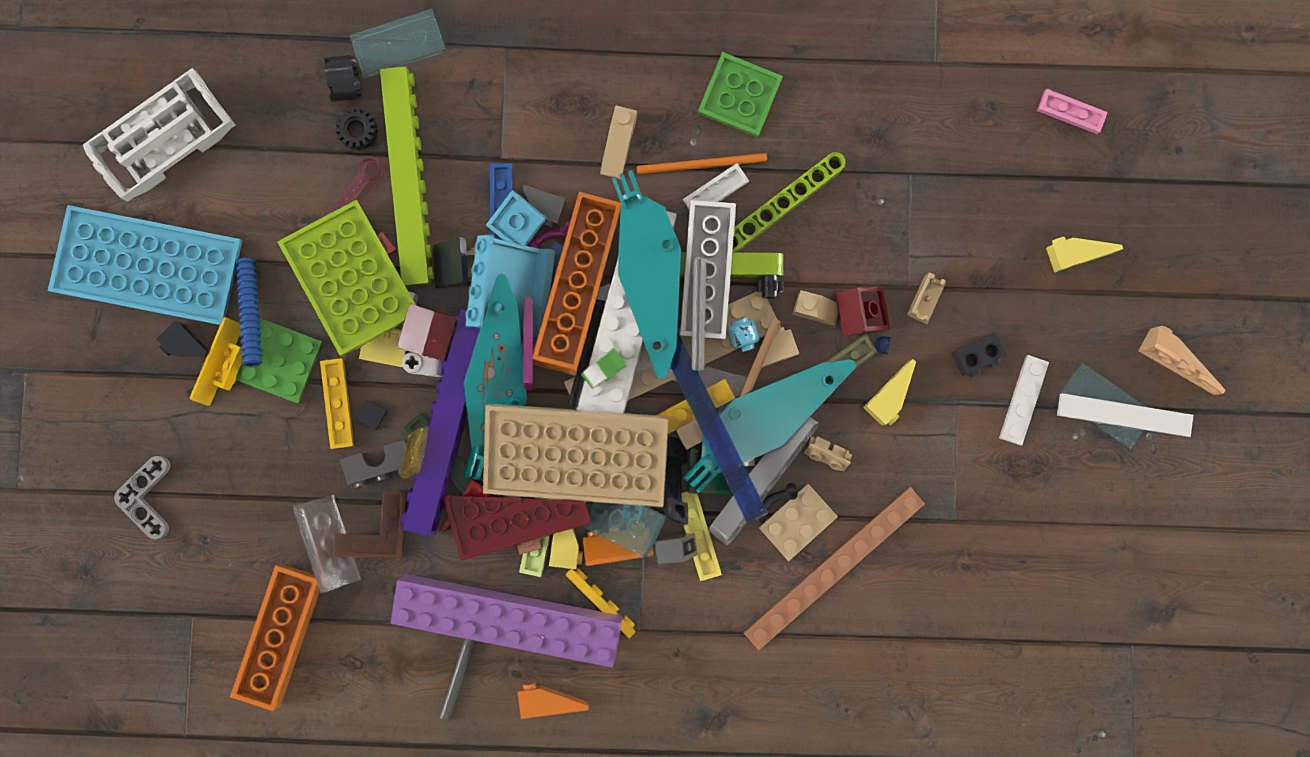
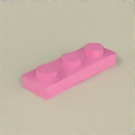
M1049 89L1044 91L1037 109L1038 112L1095 134L1101 132L1108 113Z

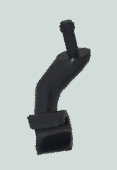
M789 483L786 489L769 495L755 509L754 513L759 514L761 524L765 522L763 514L775 502L786 497L790 500L797 498V492H790V490L797 488L795 483Z

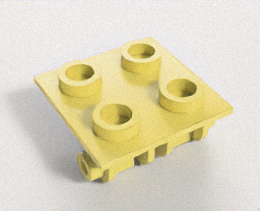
M403 324L363 345L359 359L403 367L402 359L405 356L406 350L397 347Z

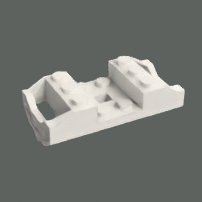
M192 68L83 144L87 156L94 162L93 166L103 175L108 185L121 199L128 202L165 180L166 177L163 172L194 150L198 149L203 153L216 144L235 126V123L210 92L201 76ZM196 87L223 121L222 124L213 130L186 91ZM109 148L112 153L116 154L115 158L118 162L128 169L138 184L126 189L115 177L101 154Z

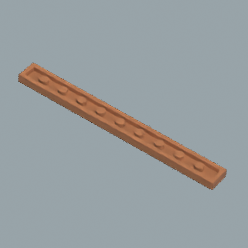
M908 487L743 633L759 651L924 506L925 503L911 487Z

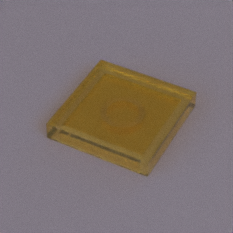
M420 427L408 435L399 474L400 478L409 479L419 474L429 429Z

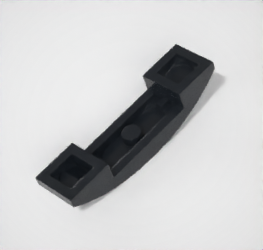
M670 436L667 439L663 510L668 520L687 525L688 503L682 501V465L688 462L687 450L680 439Z

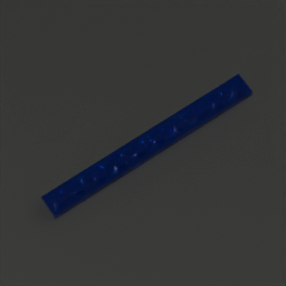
M677 331L676 350L670 367L748 524L768 514L698 371L692 370V359Z

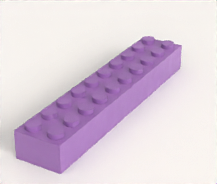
M403 574L397 580L390 624L613 667L623 616Z

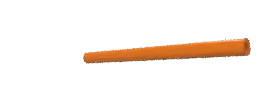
M761 153L636 166L637 175L730 166L736 163L740 165L767 162V154Z

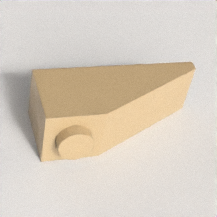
M615 106L600 175L620 179L619 175L623 173L637 120L636 110Z

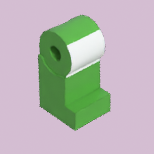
M613 348L581 375L591 389H594L616 375L627 365L615 348Z

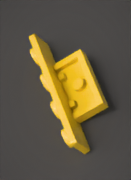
M226 317L223 318L191 393V400L210 406L218 387L228 391L231 390L244 359L241 356L243 353L241 347L236 345L241 333L240 326H242L239 322Z

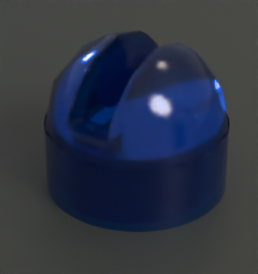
M878 337L875 342L881 344L874 345L875 349L879 353L888 354L891 337Z

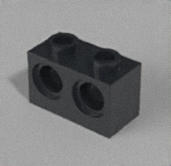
M996 332L951 352L961 375L969 374L970 377L982 373V367L989 365L992 368L1001 364V358L1007 356ZM987 346L992 347L994 350L992 357L987 356L985 353ZM967 355L972 356L974 359L972 367L966 364L965 359Z

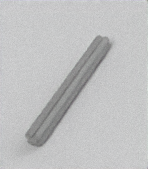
M705 258L694 259L692 370L704 369Z

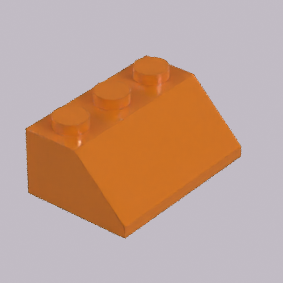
M644 523L631 525V530L623 531L622 527L610 528V533L601 534L600 530L587 532L588 536L583 537L586 566L653 556L650 528L645 527Z

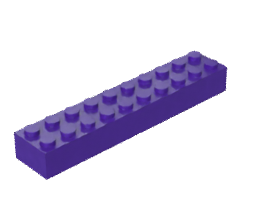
M461 309L460 315L456 314L454 327H456L454 336L450 337L448 344L450 353L448 358H444L442 370L445 372L443 379H439L436 392H439L437 401H433L430 414H433L431 423L426 425L424 436H427L426 443L421 445L418 457L421 458L420 466L415 467L413 480L416 481L414 488H410L407 496V502H410L408 511H404L401 518V524H404L403 530L426 536L436 535L444 506L443 495L447 494L467 418L464 380L480 328L466 326L467 310Z

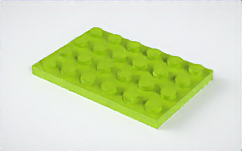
M357 200L278 241L281 250L341 357L404 324L409 303L416 305Z

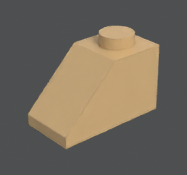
M801 290L797 295L792 315L835 326L839 309L836 302L824 296Z
M784 327L777 330L761 368L799 355L791 329L785 331Z

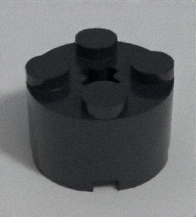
M344 55L324 58L331 102L356 100L358 97H362L359 78H355V76H359L356 56Z

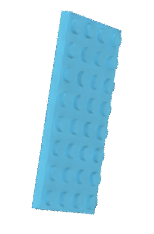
M67 205L48 291L221 325L223 318L227 314L237 268L236 261L239 259L242 240Z

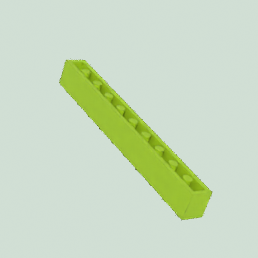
M406 66L380 69L401 279L406 288L432 286L431 280L435 279L433 266L430 267L429 258H432L431 245L427 244V236H430V227L428 223H425L428 207L427 203L423 202L422 193H426L425 182L421 180L420 172H423V161L418 157V151L421 150L420 137H416L419 121L418 117L414 116L413 109L417 108L415 94L412 95L411 87L415 86L413 73L408 71Z

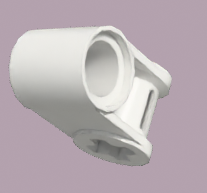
M413 352L406 354L402 359V366L408 373L433 377H443L445 371L442 370L443 361ZM412 358L418 362V365H414V369H411L407 362H411Z

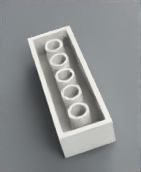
M690 201L680 336H692L694 259L705 258V338H726L736 203Z

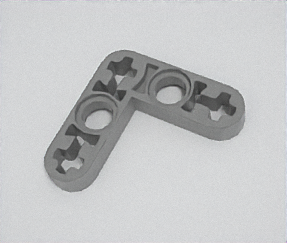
M162 456L150 458L117 490L114 496L116 505L151 539L164 538L169 531L167 522L142 498L170 470L169 460ZM155 462H162V470H155L152 474L146 472V470L153 471L156 468ZM142 475L148 480L147 486L144 488H140L137 485V479ZM133 489L137 491L128 497L129 502L122 501L124 499L123 493L129 494ZM140 507L145 508L147 511V516L143 520H140L136 515ZM151 520L154 525H161L159 529L161 533L154 534L155 528L151 524L145 525V523Z

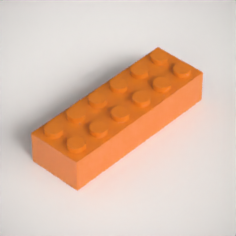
M284 564L275 566L230 695L231 698L271 711L281 707L324 577Z

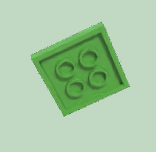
M722 52L698 114L758 137L783 76Z
M260 318V324L258 325L261 326L259 331L261 337L259 338L262 342L259 345L262 346L260 351L262 352V357L260 358L263 360V363L253 367L241 364L236 380L299 404L324 342Z

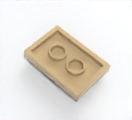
M806 484L797 492L798 496L796 499L788 500L758 527L787 561H790L838 517L809 484Z

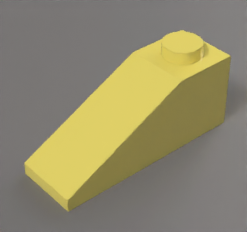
M1065 237L1053 240V244L1046 248L1054 272H1058L1122 250L1123 246L1079 238L1066 240Z
M914 359L909 360L863 407L882 426L887 423L892 425L899 418L897 413L902 409L916 364Z
M574 528L553 534L549 566L576 569L577 564H582L583 551H579L580 545Z

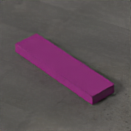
M525 297L524 390H532L533 297Z

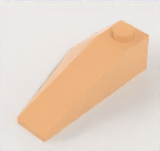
M1165 326L1150 329L1138 350L1139 352L1213 395L1224 394L1225 389L1186 345L1177 336L1172 334L1173 331Z

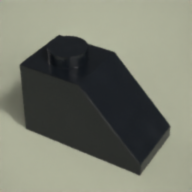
M176 320L156 339L161 344L159 346L160 349L168 356L207 357L210 351L184 323Z

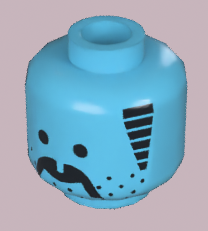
M748 317L731 322V327L728 328L732 346L734 348H741L742 352L755 348L754 343L760 339L755 322L748 320Z

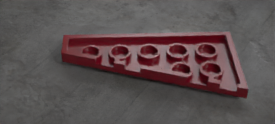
M443 495L460 561L591 523L586 501Z

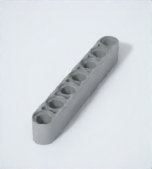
M809 417L783 446L764 454L711 524L709 532L725 545L730 544L755 509L765 499L814 434L819 425L817 421Z

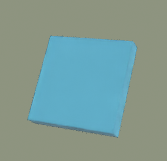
M512 190L487 222L486 226L504 241L527 246L548 218Z

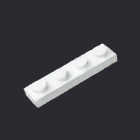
M1029 355L1025 357L999 439L1017 445L1023 444L1049 362Z

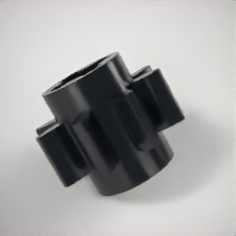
M763 275L762 281L757 282V293H762V298H779V293L784 291V281H779L778 275Z

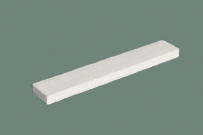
M1060 394L1057 416L1184 437H1191L1193 415L1068 394Z

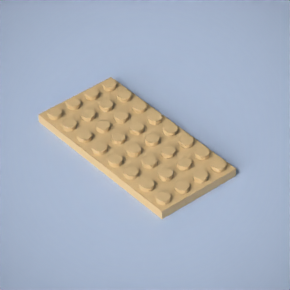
M487 404L485 406L483 493L663 507L669 417Z

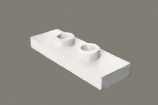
M736 163L685 197L683 202L689 210L691 200L720 202L749 183V180Z

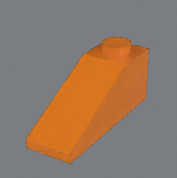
M536 683L523 684V688L518 690L521 719L589 710V702L542 685L536 686Z

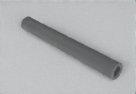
M464 639L439 715L441 720L450 721L476 640Z

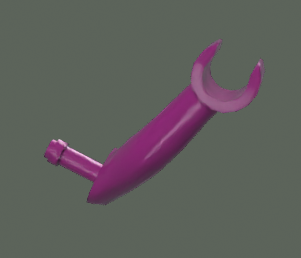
M566 222L565 226L547 229L535 239L532 238L528 246L541 249L540 244L552 237L566 238L570 222Z

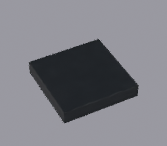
M459 237L434 244L435 288L442 289L469 282L466 238Z

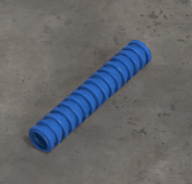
M240 258L236 261L238 266L236 271L238 272L237 278L239 279L237 281L239 285L237 289L240 292L238 293V298L240 299L238 304L241 305L239 306V311L241 312L239 313L241 318L239 322L242 325L240 326V331L242 332L240 337L243 338L241 340L243 345L241 347V351H243L241 356L244 358L242 360L243 365L253 367L263 363V360L260 358L262 357V352H260L262 346L259 345L262 342L259 338L261 337L259 332L261 326L258 325L260 324V319L258 318L260 313L257 312L259 311V306L257 305L259 304L257 299L259 294L256 292L258 291V286H256L258 284L256 279L257 267L255 266L257 262L252 258Z

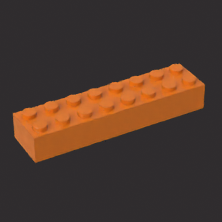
M583 192L578 193L534 350L533 365L576 376L621 211L620 202Z

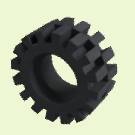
M350 108L349 112L344 110V115H339L337 117L339 122L336 121L335 123L337 126L335 128V132L338 134L337 137L350 149H367L366 145L369 144L371 146L373 144L371 141L377 138L375 133H378L376 122L367 111H363L361 108H357V110ZM356 121L362 122L365 127L363 134L358 137L351 136L348 131L350 124Z

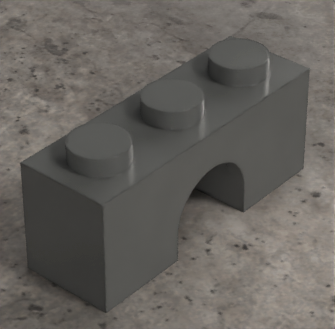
M404 439L383 446L385 460L377 467L369 463L366 453H359L340 459L347 485H354L355 488L368 485L367 480L376 478V481L390 478L389 474L396 471L398 475L410 472V467L415 466V461L409 441Z

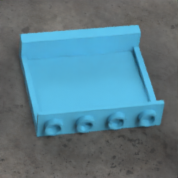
M493 235L478 236L475 244L476 252L472 267V282L469 289L470 297L466 312V326L482 327L497 275L504 274L507 276L517 303L520 336H524V298L533 297V338H538L550 296L555 250L537 249L495 239ZM501 304L496 306V311L501 309Z

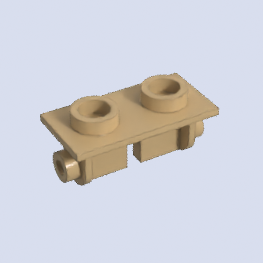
M811 436L804 454L808 455L812 460L828 464L834 470L844 472L851 463L852 454L849 453V450L837 445L833 446L832 451L828 450L831 442L818 436L816 438Z

